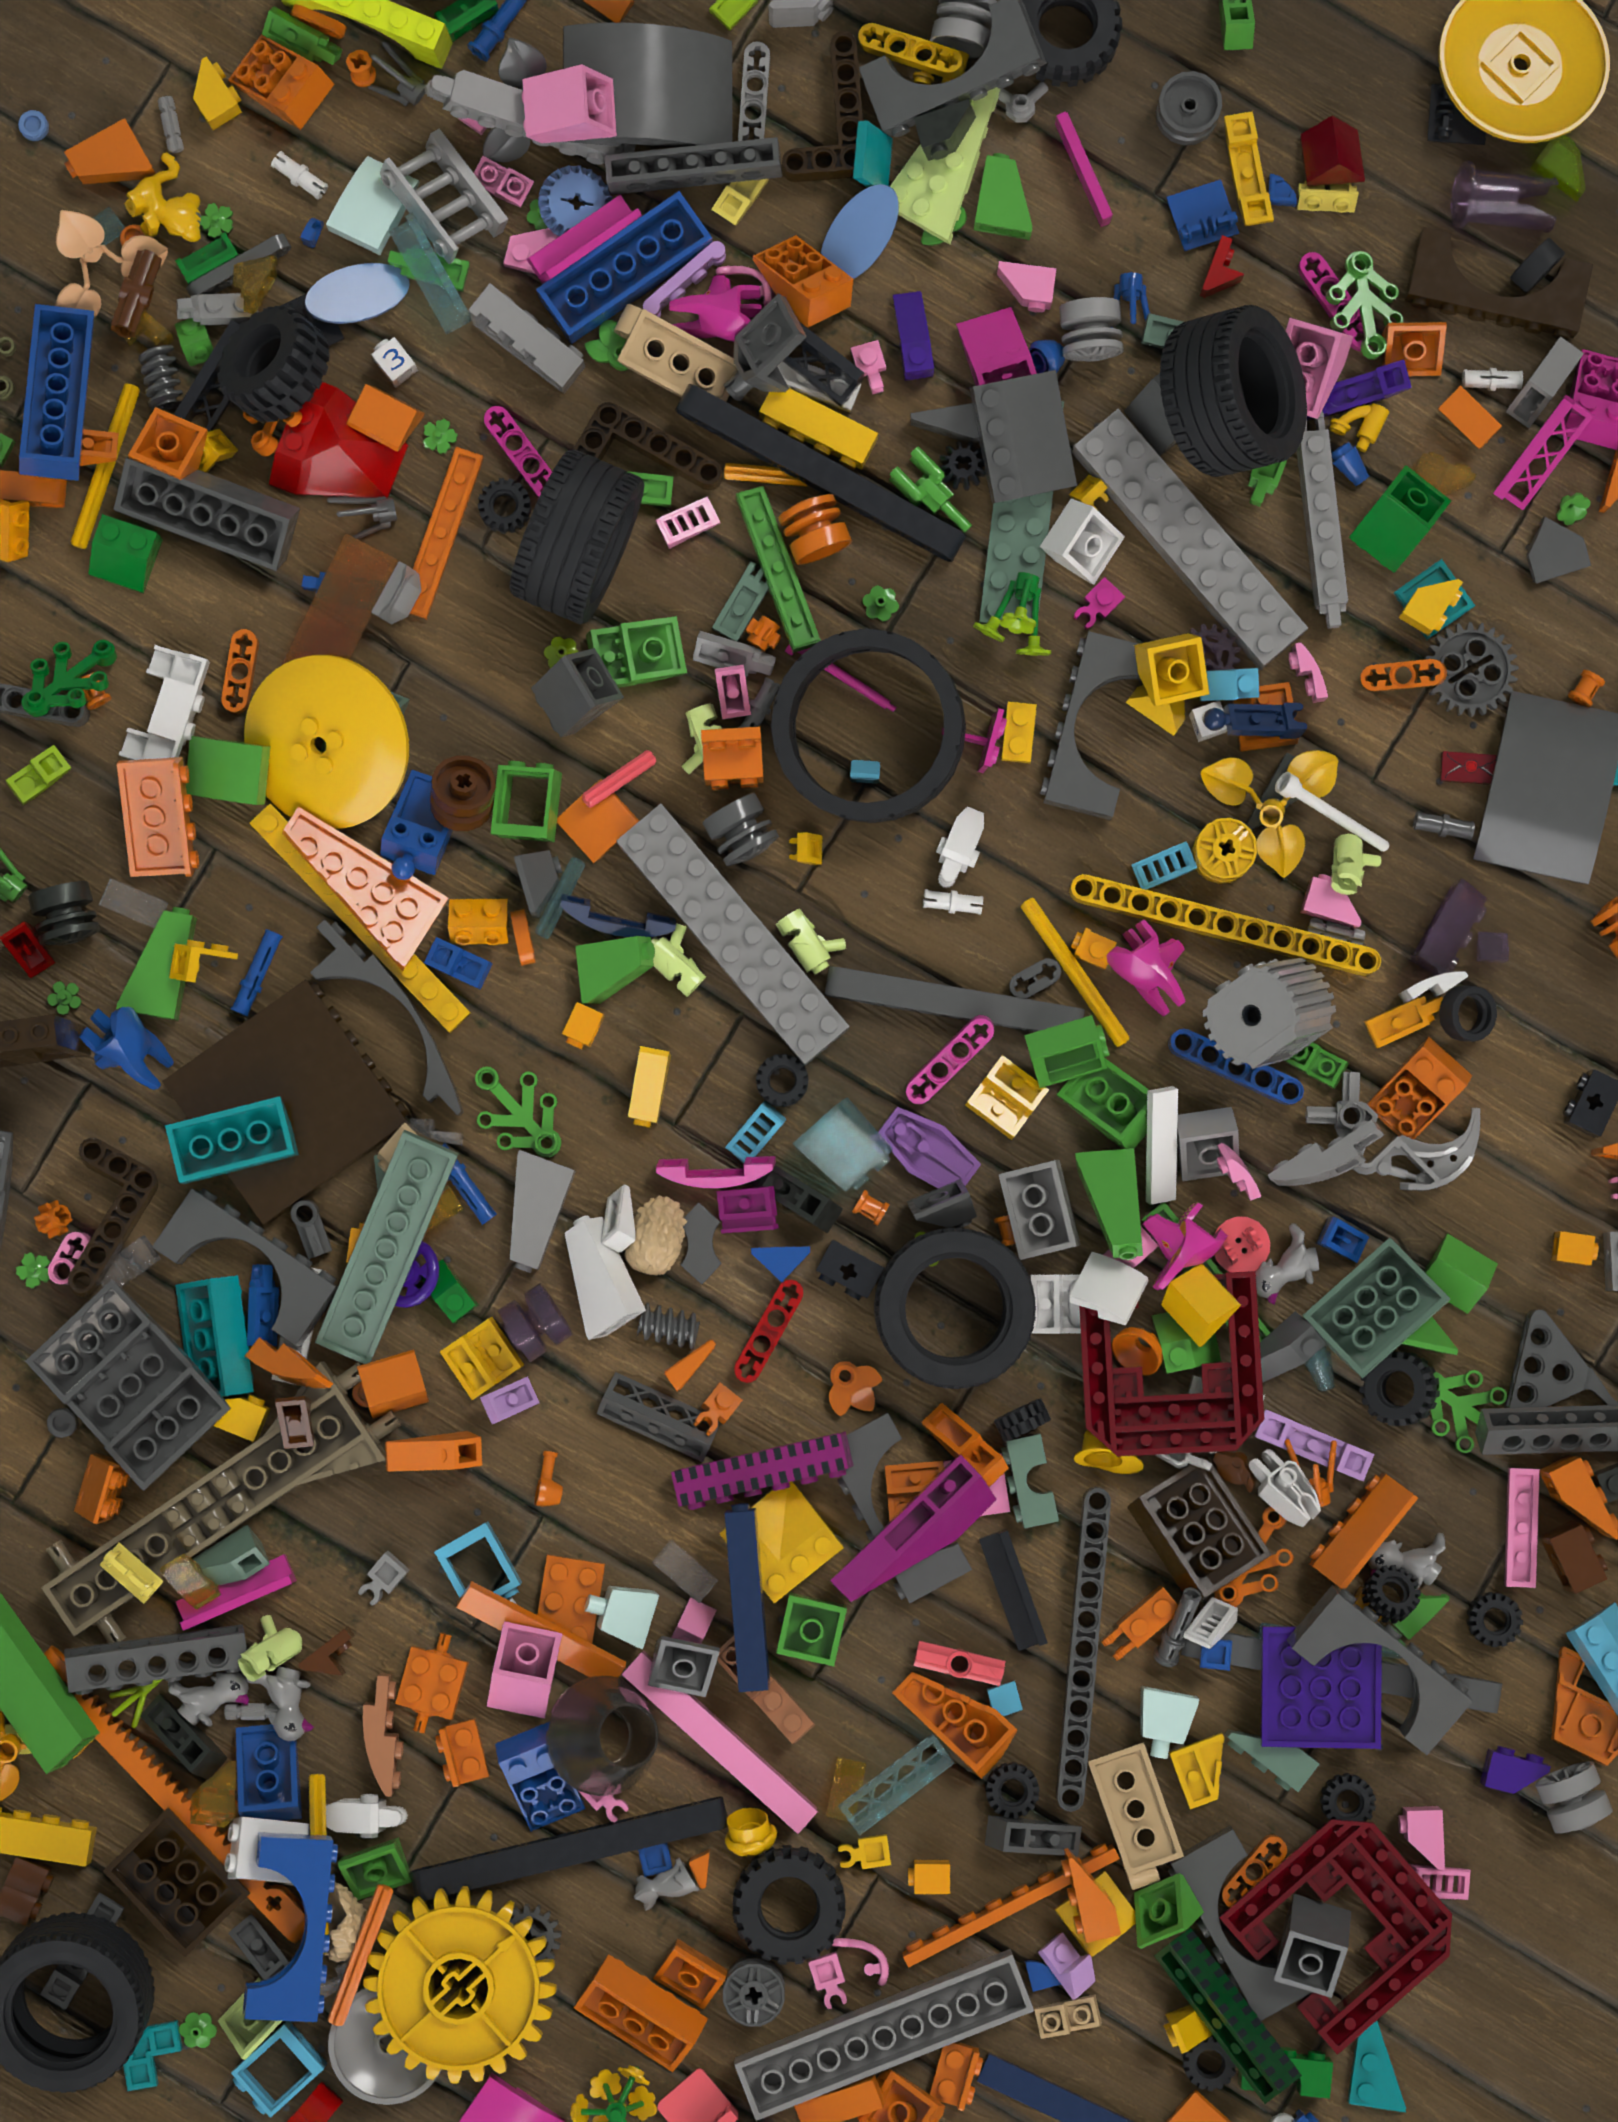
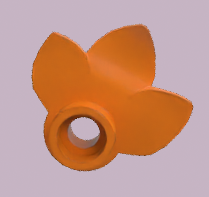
M848 1361L837 1363L830 1373L833 1386L829 1392V1402L834 1412L842 1416L847 1412L850 1405L859 1410L873 1411L875 1397L872 1387L882 1382L883 1379L876 1369L868 1365L856 1367ZM843 1370H847L851 1374L850 1379L846 1382L839 1378V1374Z

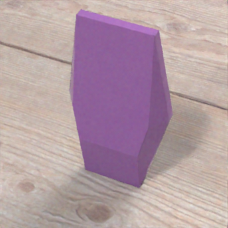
M897 1106L877 1132V1135L908 1173L936 1188L959 1179L966 1186L981 1165L945 1126Z

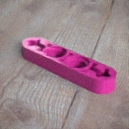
M1309 252L1301 258L1298 265V272L1330 319H1332L1337 313V309L1346 306L1352 297L1346 290L1345 298L1338 305L1330 304L1321 293L1320 287L1324 283L1337 285L1340 280L1320 254ZM1308 260L1311 264L1315 262L1318 263L1316 272L1320 277L1323 273L1327 275L1325 277H1322L1317 282V284L1313 282L1317 278L1315 272L1313 270L1307 271L1305 269L1308 264ZM1336 293L1334 297L1339 298V295ZM1358 309L1350 319L1348 327L1352 326L1356 320H1359L1360 323L1356 325V328L1362 334L1364 332L1360 309ZM1336 319L1339 325H1344L1342 320ZM1353 327L1350 331L1346 328L1341 332L1353 336L1350 347L1353 350L1361 351L1362 340L1358 342L1355 340L1357 332Z
M500 406L489 408L484 415V423L488 431L539 499L543 486L537 479L544 472H547L548 475L543 476L547 482L552 473L551 469L505 408ZM496 414L498 417L504 415L505 417H503L502 421L508 431L503 434L497 424L491 425L493 422L492 415ZM509 437H520L523 441L522 447L516 451L509 450L506 446ZM528 459H535L540 464L539 470L534 474L526 473L523 469V465Z
M984 1015L972 1018L908 1081L906 1087L907 1098L914 1104H924L929 1101L991 1040L994 1034L992 1020ZM984 1023L987 1024L986 1032L988 1034H978L974 1038V1042L977 1043L976 1046L973 1045L969 1038L964 1036L965 1033H968L969 1037H971L975 1033V1024L980 1026ZM958 1042L965 1043L969 1048L967 1055L964 1057L955 1056L952 1052L954 1044ZM941 1062L948 1067V1073L944 1077L933 1075L931 1068L935 1063ZM926 1073L930 1081L936 1085L933 1087L931 1082H929L924 1088V1096L920 1093L916 1096L913 1095V1085L921 1086L926 1081V1077L922 1075Z

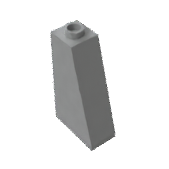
M519 1150L517 1155L510 1260L516 1262L515 1268L531 1273L532 1268L539 1270L576 1171Z

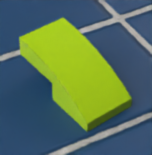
M55 745L31 759L29 765L6 779V784L24 806L71 770V767Z

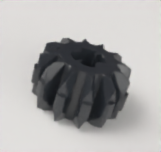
M957 441L956 451L948 445L946 447L948 455H940L939 461L945 464L941 465L940 468L944 474L948 473L945 475L943 482L946 484L954 480V490L958 489L959 483H963L964 490L968 491L970 488L969 481L973 485L978 486L980 485V480L977 476H986L985 469L981 468L984 467L983 458H979L982 454L981 448L972 452L973 442H969L967 449L962 446V442ZM958 461L962 464L968 462L967 471L964 468L957 469Z

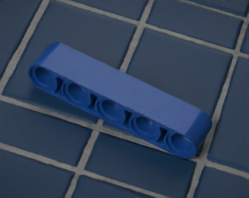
M1179 1029L1168 1040L1169 1050L1175 1056L1280 1104L1292 1105L1303 1097L1304 1089L1299 1080L1267 1065L1252 1069L1249 1064L1244 1063L1242 1064L1243 1071L1240 1075L1232 1074L1228 1069V1064L1233 1058L1225 1059L1222 1056L1225 1052L1214 1047L1217 1044L1215 1041H1210V1039L1191 1030ZM1178 1035H1184L1189 1039L1190 1046L1188 1050L1182 1051L1176 1047L1175 1038ZM1205 1047L1215 1050L1216 1060L1213 1063L1203 1060L1201 1053ZM1262 1071L1268 1074L1270 1081L1267 1087H1260L1256 1084L1255 1075L1257 1072ZM1288 1083L1295 1087L1296 1096L1294 1099L1289 1100L1282 1095L1284 1084Z

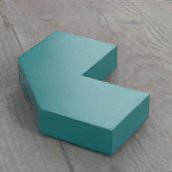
M178 2020L147 2026L134 2052L126 2064L123 2065L127 2091L155 2087L159 2084L154 2056L183 2050Z

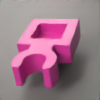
M1104 577L1084 597V600L1089 605L1087 607H1080L1075 612L1073 618L1078 619L1080 615L1087 614L1090 621L1084 628L1089 630L1095 624L1098 614L1105 619L1125 599V596Z

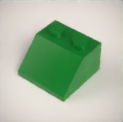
M102 514L92 541L88 574L144 594L163 539L157 532Z

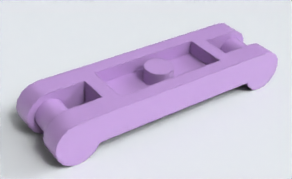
M719 241L710 243L648 297L643 303V309L660 318L661 310L670 301L682 298L686 293L685 289L690 284L694 283L696 285L701 282L707 275L706 270L712 265L718 266L725 262L724 244Z

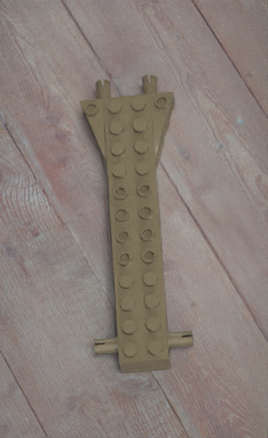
M322 1361L316 1368L333 1385L330 1388L301 1386L294 1396H306L311 1400L310 1418L314 1434V1446L284 1449L277 1417L263 1437L81 1561L73 1559L62 1540L48 1547L46 1552H48L60 1572L58 1573L59 1576L41 1588L72 1635L75 1637L91 1626H97L108 1643L121 1642L127 1638L112 1615H114L113 1611L135 1596L100 1566L104 1556L110 1550H113L119 1542L162 1579L298 1485L386 1460V1452L380 1444V1439L402 1425L399 1419L387 1425L389 1421L396 1417L392 1410L373 1424H366L348 1397L347 1391L361 1382L359 1374L354 1376L358 1372L357 1366H360L361 1363L356 1362L355 1365L339 1376L333 1375L325 1361Z

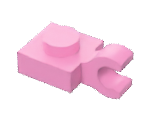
M876 340L850 348L854 365L864 372V376H867L872 395L884 392L879 372L886 370V364L879 341Z

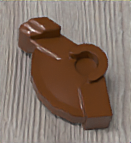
M1222 1451L1215 1453L1213 1462H1215L1220 1476L1232 1484H1245L1247 1491L1251 1493L1256 1485L1257 1478L1247 1465V1456L1242 1452Z

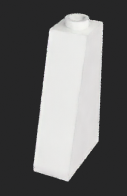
M587 1215L573 1222L574 1227L564 1234L585 1333L588 1340L608 1336L645 1312L646 1309L619 1252L603 1245L601 1242L604 1226L603 1217L590 1218Z

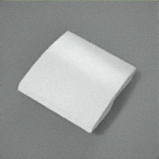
M1465 971L1436 975L1399 993L1398 996L1403 1003H1407L1429 989L1434 997H1437L1467 978L1468 975Z
M1091 1252L1069 1295L1070 1303L1097 1310L1098 1317L1101 1319L1126 1325L1148 1283V1277L1120 1261Z
M1031 1275V1283L1036 1298V1319L1032 1333H1081L1079 1305L1070 1303L1069 1295L1080 1275Z

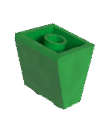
M1405 465L1348 538L1355 542L1359 548L1365 550L1378 560L1382 566L1395 573L1429 532L1451 500Z

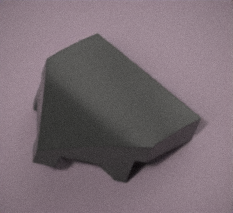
M1543 516L1539 523L1538 531L1531 543L1527 544L1525 548L1528 550L1526 555L1533 582H1543L1591 566L1584 538Z

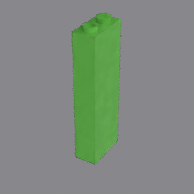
M0 1593V1709L41 1768L48 1774L68 1764L100 1732L71 1692L69 1693L64 1681Z

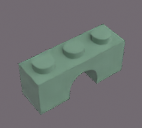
M1037 1433L1006 1441V1447H1002L1001 1452L1006 1464H1010L1012 1476H1008L1007 1481L1010 1494L1016 1493L1018 1505L1013 1506L1016 1523L1022 1522L1023 1528L1058 1522L1053 1492L1037 1493L1030 1490L1027 1485V1474L1030 1469L1036 1465L1047 1463L1041 1434Z

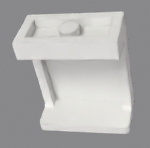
M250 1817L234 1818L233 1823L230 1824L228 1829V1840L231 1841L230 1853L227 1854L225 1859V1871L228 1872V1879L258 1880L293 1885L282 1874L271 1869L258 1867L256 1863L259 1832L310 1835V1824Z

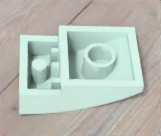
M367 156L346 186L326 226L328 231L381 255L391 233H395L406 208L392 189L384 185L380 175L383 163ZM407 175L405 177L406 180L416 190L420 183L419 180Z

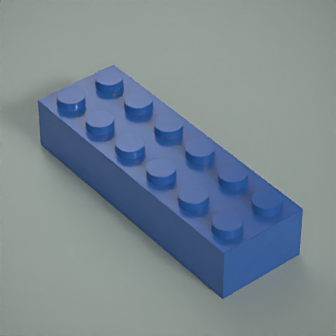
M678 191L552 279L536 289L537 295L570 344H573L624 309L626 304L633 303L681 270L712 243L713 239L683 195Z
M35 304L19 454L20 475L79 481L94 329V311Z

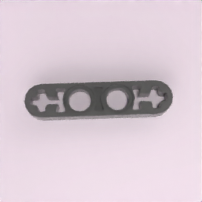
M285 234L275 235L194 280L186 287V290L190 296L216 294L284 256L292 247Z

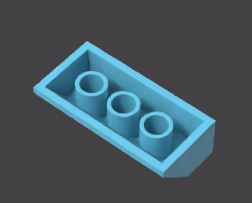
M1614 1602L1567 1631L1566 1635L1618 1716V1606Z

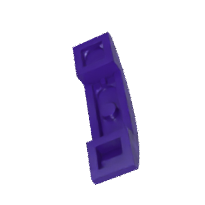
M1405 360L1377 367L1375 371L1336 382L1322 410L1324 417L1346 412L1358 406L1369 405L1411 389L1412 386ZM1307 416V421L1314 420V418Z

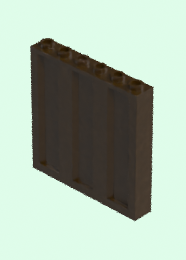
M54 1014L0 1021V1068L91 1056L90 1048L79 1038L81 1031L86 1026Z

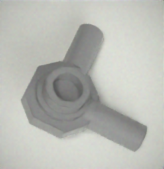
M1040 82L1027 95H1012L1004 88H1001L998 99L1006 105V115L1015 122H1027L1035 114V102L1049 89L1044 82Z

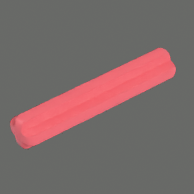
M649 750L644 751L584 792L582 800L589 808H592L654 766L656 763L655 756Z

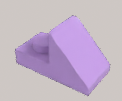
M528 1376L480 1397L492 1425L539 1404Z
M1063 1932L1057 1934L1038 1951L1041 1958L1072 2000L1078 1998L1095 1982L1091 1956L1088 1954L1080 1957Z

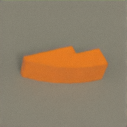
M259 1337L245 1355L257 1366L286 1382L310 1388H330L333 1385L301 1353L284 1343L278 1349Z
M943 1403L921 1422L928 1432L954 1458L962 1455L982 1476L988 1487L1009 1469L1003 1456L983 1441L977 1431Z
M874 2074L794 2107L800 2122H842L882 2109L885 2100Z

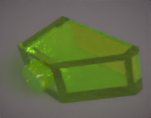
M1565 135L1550 140L1533 163L1531 169L1577 202L1586 190L1580 149L1576 147L1575 142Z

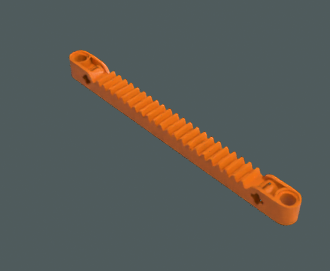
M51 1645L44 1652V1655L68 1687L65 1656L58 1648ZM72 1692L100 1732L95 1739L164 1811L169 1807L225 1865L226 1856L230 1853L231 1841H227L228 1830L220 1833L221 1823L218 1822L213 1825L210 1823L213 1814L203 1816L202 1813L205 1806L195 1807L194 1804L197 1800L195 1796L189 1799L186 1798L189 1789L185 1788L179 1791L178 1786L181 1781L178 1779L171 1782L172 1772L169 1771L164 1774L161 1772L164 1763L154 1765L153 1762L156 1755L152 1754L147 1757L145 1753L148 1747L146 1745L141 1748L137 1747L140 1738L136 1737L130 1740L129 1736L132 1730L129 1728L122 1731L123 1721L120 1720L114 1723L112 1721L114 1718L112 1712L105 1714L107 1704L104 1703L99 1706L96 1704L99 1698L98 1694L89 1697L87 1694L78 1695ZM238 1879L250 1892L247 1898L289 1941L296 1944L303 1936L305 1925L303 1903L289 1888L281 1884L270 1885L268 1881ZM280 1896L282 1899L280 1903L272 1906L270 1903L272 1899Z

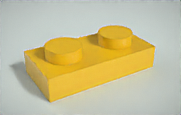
M1007 702V722L1004 730L1002 761L1031 763L1037 704Z

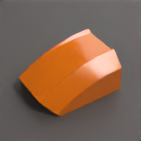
M889 2069L877 2077L885 2100L884 2107L858 2116V2120L860 2122H938L943 2116L945 2105L900 2074Z

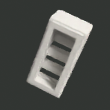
M625 1184L607 1198L601 1240L603 1245L617 1252H622L635 1241V1224L630 1187Z
M1211 1597L1184 1632L1183 1638L1208 1649L1212 1648L1237 1622L1238 1608Z

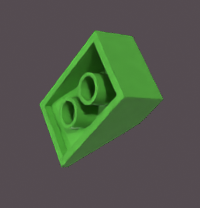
M1106 1058V1069L1068 1080L1057 1093L1058 1097L1122 1149H1135L1147 1134V1091L1149 1089Z

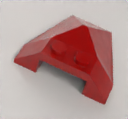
M322 382L320 388H316L312 399L309 402L306 401L302 405L303 408L299 410L302 413L300 423L294 427H290L286 423L275 451L269 485L300 496L386 497L388 499L409 447L408 444L404 443L397 452L348 426L347 421L356 402L338 387Z

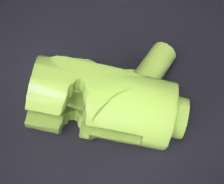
M711 703L701 705L685 713L688 719L690 736L694 737L696 741L694 746L695 754L681 766L689 775L703 762L701 730L722 729L718 725L709 727V724L717 719L714 706Z
M1340 835L1334 842L1331 887L1340 894L1350 895L1357 893V886L1362 887V879L1365 872L1363 867L1365 865L1379 867L1381 856L1364 854L1362 840L1357 835Z
M800 908L776 923L783 937L793 935L794 938L788 943V946L792 949L807 973L813 971L816 975L830 966L827 962L831 958L828 952L846 949L844 938L826 941L822 936H817L813 930L815 926L803 914Z
M676 923L675 931H673L670 940L665 937L659 940L656 936L651 940L655 948L653 961L654 967L669 981L681 975L677 988L688 997L703 982L706 976L699 970L692 958L688 959L683 955L684 949L680 944L687 927Z
M265 1615L260 1619L265 1632L262 1642L259 1644L255 1642L249 1649L240 1654L242 1658L238 1659L243 1675L252 1682L265 1676V1670L269 1672L275 1670L276 1667L296 1656L302 1650L300 1634L291 1628H284L277 1632L271 1615Z

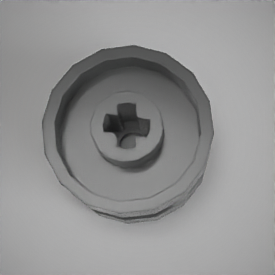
M1195 71L1181 72L1171 77L1162 88L1155 111L1156 123L1161 133L1171 142L1183 146L1196 145L1206 140L1215 130L1222 109V95L1218 86L1207 75Z

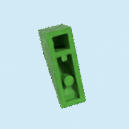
M1219 0L1224 50L1253 49L1255 19L1252 0Z

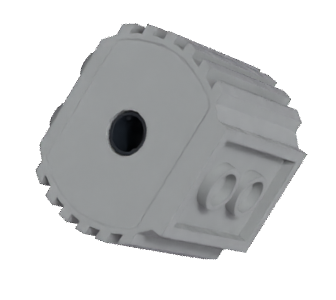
M1303 958L1283 961L1274 959L1267 964L1263 961L1255 966L1253 964L1247 965L1238 971L1239 977L1233 982L1228 980L1215 988L1217 993L1208 999L1207 1008L1203 1010V1017L1208 1019L1204 1026L1206 1030L1210 1029L1211 1034L1208 1035L1210 1041H1216L1217 1044L1214 1047L1225 1052L1222 1054L1225 1059L1232 1057L1235 1060L1231 1063L1235 1065L1247 1063L1252 1069L1290 1059L1333 1028L1330 1020L1331 1015L1336 1012V1005L1331 1006V1000L1334 999L1333 993H1328L1329 983L1322 981V978L1325 976L1321 972L1316 973L1314 971L1316 967L1313 964L1305 965L1304 962L1307 960Z

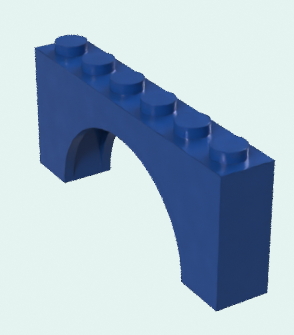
M259 1832L256 1863L258 1867L271 1869L282 1874L296 1887L303 1902L305 1925L298 1950L291 1961L280 1972L260 1982L245 1983L244 2019L317 2022L318 2013L323 2014L324 1995H320L321 1983H326L327 1965H322L323 1953L329 1952L330 1936L325 1935L326 1923H331L332 1904H328V1895L334 1892L335 1874H330L331 1862L336 1863L338 1845L333 1844L331 1836Z

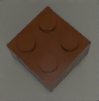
M1570 1521L1539 1536L1564 1590L1577 1594L1607 1580L1605 1571L1608 1570L1607 1565L1601 1554L1596 1555L1592 1547L1595 1540L1588 1527L1583 1528L1581 1524Z

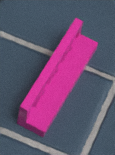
M620 194L526 260L543 284L643 215L638 208L631 211Z
M1565 395L1493 494L1501 500L1505 497L1518 508L1524 510L1594 417V414ZM1571 408L1585 417L1578 427L1566 428L1565 416ZM1561 422L1562 429L1555 430ZM1568 432H1574L1573 435H1572V436L1570 437V439L1568 440V438H1567V433H1568ZM1563 433L1564 447L1559 451L1548 452V438L1551 435ZM1544 446V453L1537 454ZM1557 455L1550 464L1549 456ZM1545 457L1546 471L1543 474L1531 476L1529 467L1531 461L1536 458ZM1525 469H1526V474H1527V476H1526V477H1520V476L1522 475V473H1523V472L1525 471ZM1539 479L1534 487H1532L1531 480ZM1528 481L1529 493L1523 501L1509 492L1516 482Z
M286 1554L270 1560L268 1566L245 1580L205 1588L176 1601L183 1619L180 1622L182 1630L189 1629L296 1582L297 1580Z

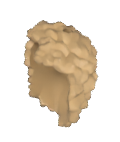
M659 1195L656 1199L650 1198L649 1202H646L643 1207L637 1209L634 1218L635 1241L624 1249V1256L632 1269L649 1275H664L676 1262L682 1248L681 1243L685 1237L683 1226L687 1223V1220L683 1218L684 1212L680 1209L679 1202L673 1201L668 1196L662 1197Z
M335 1882L334 1892L328 1895V1904H332L331 1923H328L330 1936L329 1952L323 1955L328 1956L329 1960H334L338 1963L350 1959L367 1910L363 1907V1904L357 1902V1898L353 1897L351 1891H348V1887H343Z

